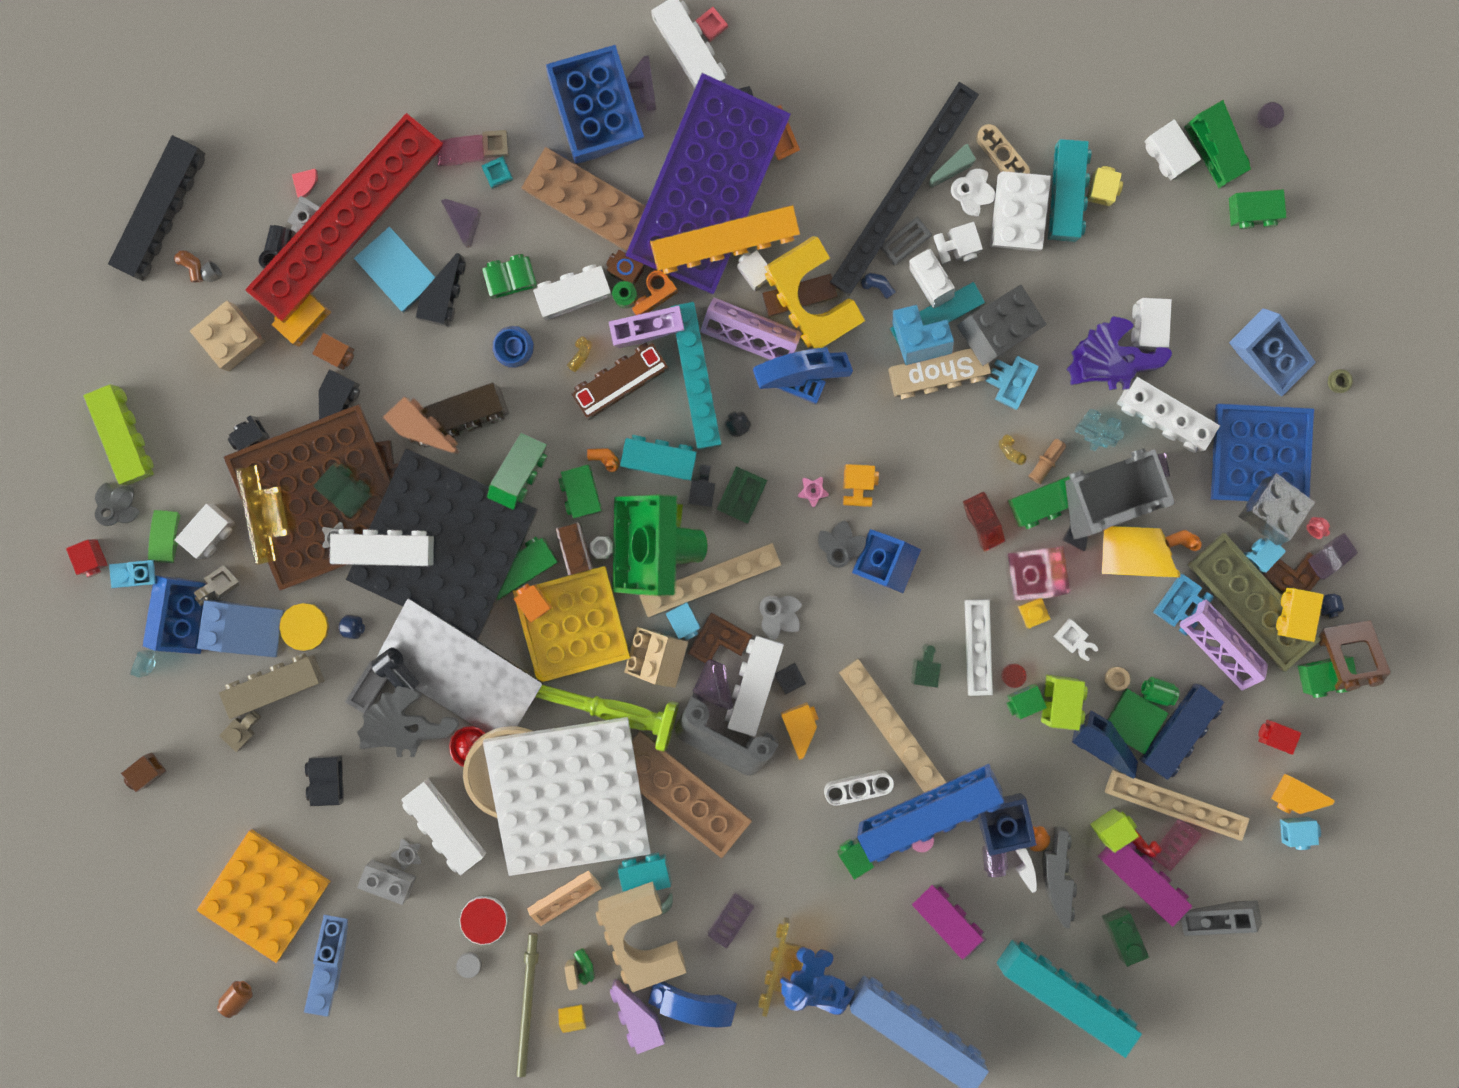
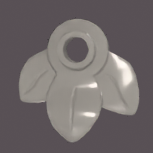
M767 596L761 601L760 612L764 616L762 629L770 639L776 640L780 630L787 632H797L800 630L799 620L794 612L801 608V602L792 596H784L782 598ZM774 603L776 605L775 611L769 612L767 605Z

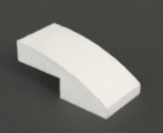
M1026 848L1015 850L1023 862L1015 869L1029 890L1034 893L1037 891V883L1029 853Z

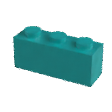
M632 435L631 439H625L621 467L692 481L697 452L692 451V446L679 444L678 448L669 447L670 442L657 439L655 443L645 442L646 437Z

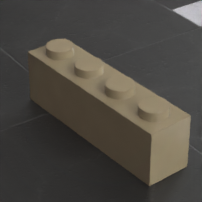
M304 653L291 658L293 663L284 666L282 662L269 667L271 671L262 675L261 671L247 676L249 681L240 684L239 680L225 685L226 690L219 692L229 720L325 682L315 655L307 657Z

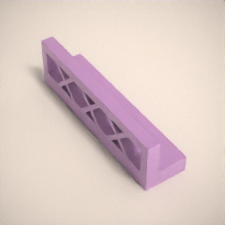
M714 297L707 309L700 330L701 333L769 360L781 356L775 350L778 347L790 350L789 354L794 353L802 334L800 331ZM712 319L719 322L722 328L715 330L708 327L709 320ZM737 329L741 331L744 337L740 339L733 337L731 330ZM760 338L764 340L767 346L758 347L754 344L753 339Z
M1207 599L1198 604L1195 614L1180 622V627L1241 691L1266 679L1268 664ZM1199 621L1205 629L1204 631L1194 630L1190 625ZM1206 638L1217 640L1220 643V648L1209 646ZM1222 655L1232 656L1236 660V664L1225 662L1222 659ZM1237 671L1248 673L1251 678L1243 681L1237 675Z

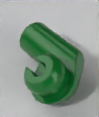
M582 948L573 955L583 970L578 975V979L582 985H587L589 982L592 983L594 981L595 973L592 961L584 948Z

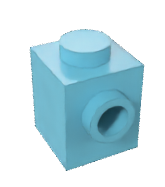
M1310 817L1280 819L1283 844L1295 847L1298 850L1311 849L1312 845H1319L1321 828L1316 820Z

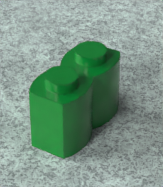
M524 254L511 256L510 261L501 263L500 260L487 263V267L482 269L491 299L505 297L538 287L529 256L524 257Z

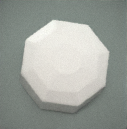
M596 537L590 543V552L596 559H608L613 554V542L609 537Z

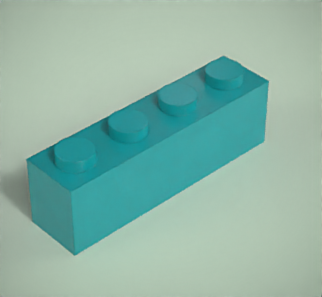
M1060 139L1055 144L1048 240L1076 242L1081 238V235L1085 234L1086 221H1083V211L1087 210L1088 197L1084 196L1085 188H1088L1090 174L1086 173L1087 164H1090L1092 155L1091 149H1088L1089 141Z

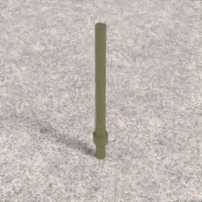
M537 933L528 934L527 951L524 953L526 969L517 1077H525L527 1069L535 964L538 963L539 957L537 952Z

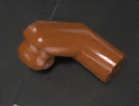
M185 250L176 253L174 256L175 263L189 269L191 282H202L199 258Z

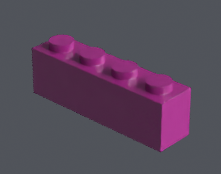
M1132 842L1115 853L1106 846L1097 857L1172 927L1191 909L1192 905L1187 901L1189 896L1179 887L1174 889L1169 884L1172 880L1164 872L1160 871L1157 873L1152 868L1154 863L1146 855L1143 854L1140 857L1134 851L1137 847Z

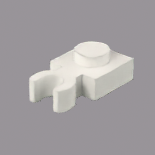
M1068 619L1053 636L1071 653L1078 649L1079 656L1083 660H1090L1085 654L1087 648L1090 647L1093 651H1098L1095 644L1084 641L1089 635L1071 619Z

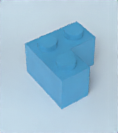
M917 305L893 311L892 324L905 366L952 354L954 340L947 320L923 326Z

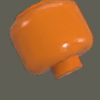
M1033 826L1037 845L1029 848L1035 852L1043 851L1049 846L1051 838L1043 826L1036 828Z

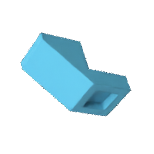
M154 560L109 564L111 588L156 584Z

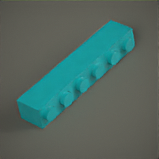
M695 303L674 305L671 307L680 306L684 330L677 332L676 338L697 449L703 450L721 446Z

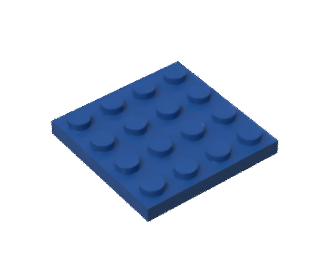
M1216 404L1215 423L1220 425L1214 435L1211 500L1309 504L1314 409Z

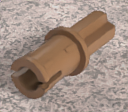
M1055 439L1045 454L1039 456L1040 461L1028 477L1041 485L1050 470L1056 467L1055 463L1066 449V444L1059 439Z

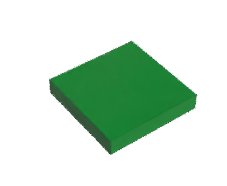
M1126 688L1107 720L1112 722L1127 745L1145 754L1169 713Z

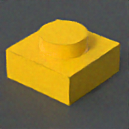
M1042 597L1018 606L1028 629L1050 620Z

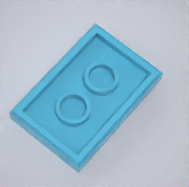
M391 227L382 232L354 258L403 313L420 298L421 293L435 278Z

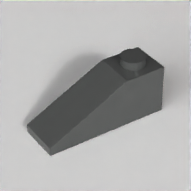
M1258 900L1236 901L1190 909L1181 918L1184 936L1257 933L1262 925Z

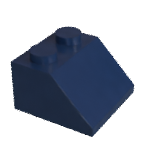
M1022 793L1003 797L1004 803L993 812L984 811L978 814L979 826L989 856L1037 845L1027 799Z

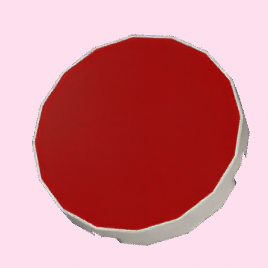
M478 896L470 900L463 908L459 919L460 928L464 936L471 942L480 945L491 944L497 941L505 932L508 915L504 905L496 898Z

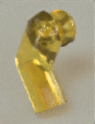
M581 336L575 342V346L580 350L567 364L568 368L573 372H577L584 364L592 348L591 341L587 340L584 336Z
M1007 434L1004 435L1002 440H999V448L1008 460L1018 465H1023L1027 459L1026 455L1011 447L1015 443V439Z

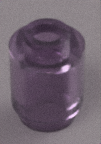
M983 846L984 870L987 872V876L993 878L1006 876V870L1009 869L1007 852L989 856L986 846Z

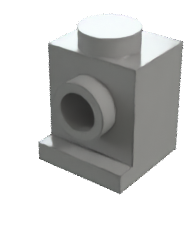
M301 195L298 199V204L287 221L293 225L291 230L296 233L320 208ZM306 213V214H307L306 220L301 221L302 217H303L304 214Z

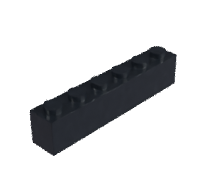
M171 135L108 265L141 281L149 275L152 268L151 263L154 257L160 253L162 241L165 235L171 231L172 221L176 213L182 209L183 198L186 192L190 191L193 187L194 176L197 170L202 168L206 153L198 147Z

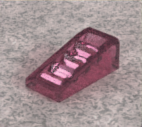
M1177 819L1159 844L1162 851L1153 859L1171 871L1202 835L1184 821ZM1182 830L1189 834L1187 838L1180 834ZM1176 837L1184 842L1181 846L1173 841ZM1171 845L1178 851L1174 854L1167 847ZM1163 851L1172 857L1170 861L1161 856Z

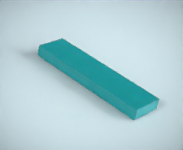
M972 282L954 292V297L936 308L930 305L921 310L919 313L923 326L944 320L950 323L983 305L985 301L975 283ZM892 326L890 331L899 345L894 327Z

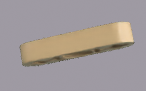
M987 124L980 128L976 137L977 143L1001 172H1015L1012 166L1009 169L1005 167L1015 159L1014 168L1016 170L1022 169L1023 173L1030 174L1028 165L997 127ZM984 131L987 134L990 132L993 133L991 139L995 144L998 140L1001 142L994 148L993 151L990 148L994 144L989 139L986 141L983 140V137L985 135ZM999 149H1006L1009 152L1010 157L1007 161H1001L997 158V151Z

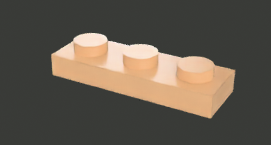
M587 871L527 909L529 915L542 926L602 888L599 881Z

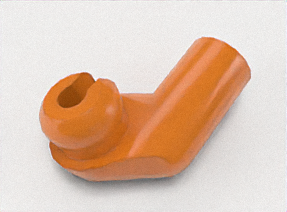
M587 449L588 461L600 460L609 472H615L619 468V459L610 449Z
M1182 530L1165 537V543L1169 548L1181 544L1191 551H1198L1202 547L1200 538L1187 530Z

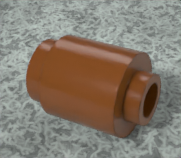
M234 981L218 1001L217 1010L219 1013L227 1018L238 1015L253 996L251 986L244 981Z

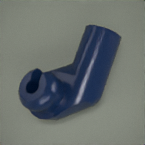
M867 273L861 279V285L864 289L879 288L886 299L896 293L883 275Z

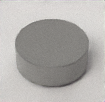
M473 952L464 953L457 961L456 968L458 973L464 978L476 976L481 969V959Z

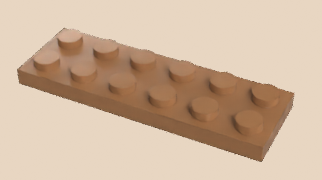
M547 147L544 148L521 187L523 191L626 252L645 209V205Z
M640 730L632 740L641 794L720 858H723L752 820L670 753L657 750L655 748L656 742Z

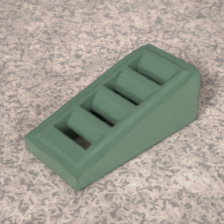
M968 144L964 145L931 177L928 183L930 188L973 166L976 158Z

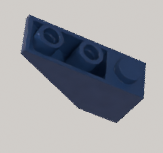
M1090 710L1085 716L1084 724L1080 725V731H1074L1072 743L1134 779L1136 777L1138 760L1112 722Z

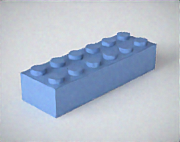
M863 976L854 989V997L849 1003L852 1014L960 1088L979 1087L989 1072L985 1065V1059L981 1057V1051L971 1044L967 1047L954 1032L950 1031L947 1033L941 1029L942 1025L934 1018L930 1017L928 1020L922 1016L923 1012L915 1005L910 1004L908 1006L903 1003V998L892 990L890 993L882 988L883 984L874 977L869 979Z

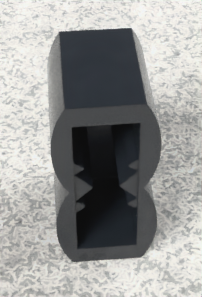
M342 755L313 756L309 758L305 764V775L309 777L310 782L309 786L306 787V800L310 801V807L341 805L344 802Z

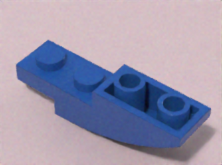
M825 347L798 351L771 359L755 366L753 372L759 389L804 386L806 380L850 377L853 369L846 352L829 353L828 348Z

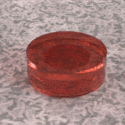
M1008 664L1002 670L1001 677L1007 686L1018 688L1025 683L1027 674L1022 666Z

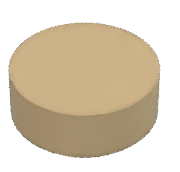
M1112 667L1105 674V683L1112 690L1122 691L1129 686L1130 675L1124 668Z

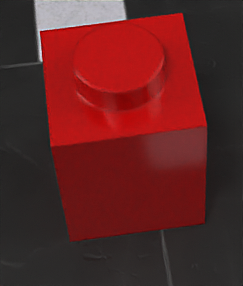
M87 539L65 548L76 575H86L87 578L100 574V569L108 566L97 539Z
M1266 720V723L1262 724L1259 729L1258 736L1260 738L1258 742L1293 755L1302 733L1276 722Z

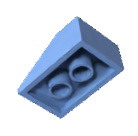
M1264 308L1229 342L1240 358L1279 396H1283L1316 363L1283 317Z
M206 600L203 605L197 649L277 657L281 634L279 627L284 610L219 600Z

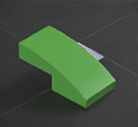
M154 510L149 536L148 560L174 563L178 545L175 539L180 520L178 512Z

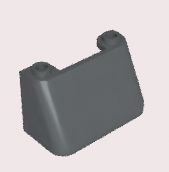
M1145 448L1131 452V458L1086 474L1083 473V470L1069 474L1070 480L1065 481L1070 526L1074 539L1096 534L1111 526L1175 504L1155 449L1146 452Z
M693 692L676 723L675 734L677 737L744 775L751 776L758 773L772 757L779 745L777 737L766 731L761 737L753 738L750 736L745 746L737 743L705 725L709 718V709L703 703L704 697Z

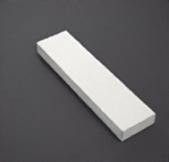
M965 600L968 696L993 695L990 600Z

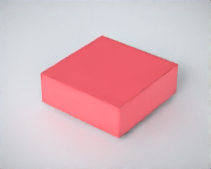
M711 7L696 20L703 35L709 42L728 28V24L714 7Z

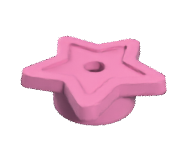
M819 477L814 481L807 478L802 479L804 489L798 494V497L808 499L812 507L816 506L819 498L829 496V493L822 487L823 477Z

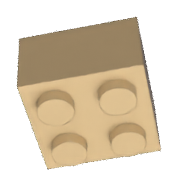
M227 300L190 330L191 334L218 367L226 371L232 370L266 342L241 310Z

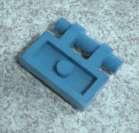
M1180 574V577L1175 580L1153 613L1175 627L1179 620L1182 621L1195 614L1200 602L1205 599L1211 602L1214 596L1206 592L1202 598L1198 597L1197 595L1202 587L1184 574ZM1191 603H1193L1196 607L1188 616L1185 614V612L1191 605ZM1195 622L1190 626L1195 629L1198 623ZM1182 628L1178 630L1183 635H1188Z

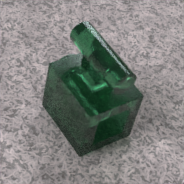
M924 644L922 647V660L914 659L911 683L938 688L941 664L933 661V656L936 652L935 647L930 644Z

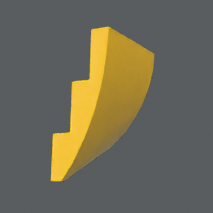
M1111 526L1104 530L1102 574L1180 577V572L1175 567L1171 557V550L1165 543V536L1161 528Z

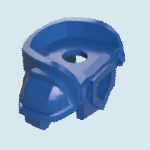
M801 947L797 951L796 956L803 963L802 970L792 973L791 982L785 977H782L780 980L782 995L785 998V1006L794 1011L803 1010L806 1006H816L835 1015L843 1014L854 997L855 991L845 986L844 981L832 975H824L825 967H829L833 962V954L821 949L815 955L811 949Z

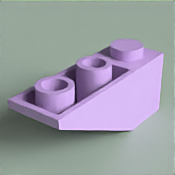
M618 979L613 980L610 994L613 1002H618L621 1011L618 1012L621 1024L626 1025L628 1028L627 1039L630 1047H635L637 1054L663 1045L665 1035L657 1014Z

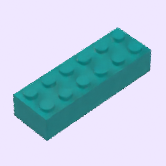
M1012 939L996 962L1004 976L1126 1058L1142 1035L1136 1027L1138 1023L1131 1019L1132 1016L1121 1008L1117 1010L1104 996H1097L1085 983L1081 981L1077 983L1072 978V975L1060 967L1058 970L1052 965L1053 962L1044 955L1040 954L1037 957L1038 955L1032 951L1033 949L1023 941H1020L1018 944Z

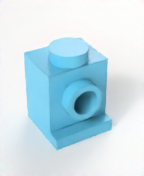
M1270 535L1268 538L1257 540L1251 547L1252 551L1244 552V554L1260 572H1267L1286 550L1281 547L1282 542L1276 536Z

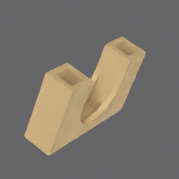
M653 882L598 901L597 921L600 926L604 925L606 929L604 932L608 946H613L614 951H612L614 961L616 965H621L622 980L625 985L629 984L632 992L687 973L685 959L677 941L651 950H639L630 946L624 939L626 932L636 923L662 914L661 901Z

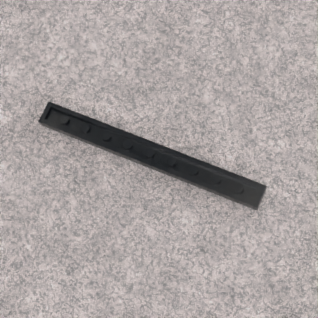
M959 81L831 279V285L850 296L979 96L977 92Z

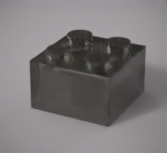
M1276 473L1261 481L1238 517L1272 543L1279 545L1292 539L1315 502Z

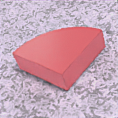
M316 169L292 174L298 198L300 195L304 198L307 197L318 180Z

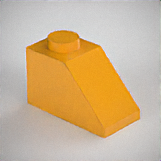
M807 702L781 712L799 760L804 758L817 728L815 721L819 720L814 706L809 708Z
M1286 774L1282 777L1271 797L1272 800L1278 802L1277 808L1288 814L1291 811L1303 814L1333 805L1335 802L1332 798Z

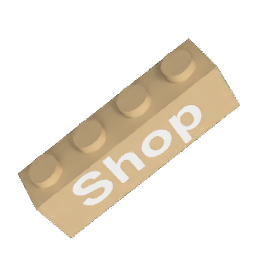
M971 348L906 366L905 363L891 366L888 369L894 397L901 396V400L915 397V392L923 390L924 394L938 392V387L947 385L948 389L962 386L961 382L970 380L971 384L985 381L984 376L991 374L989 363L982 366Z

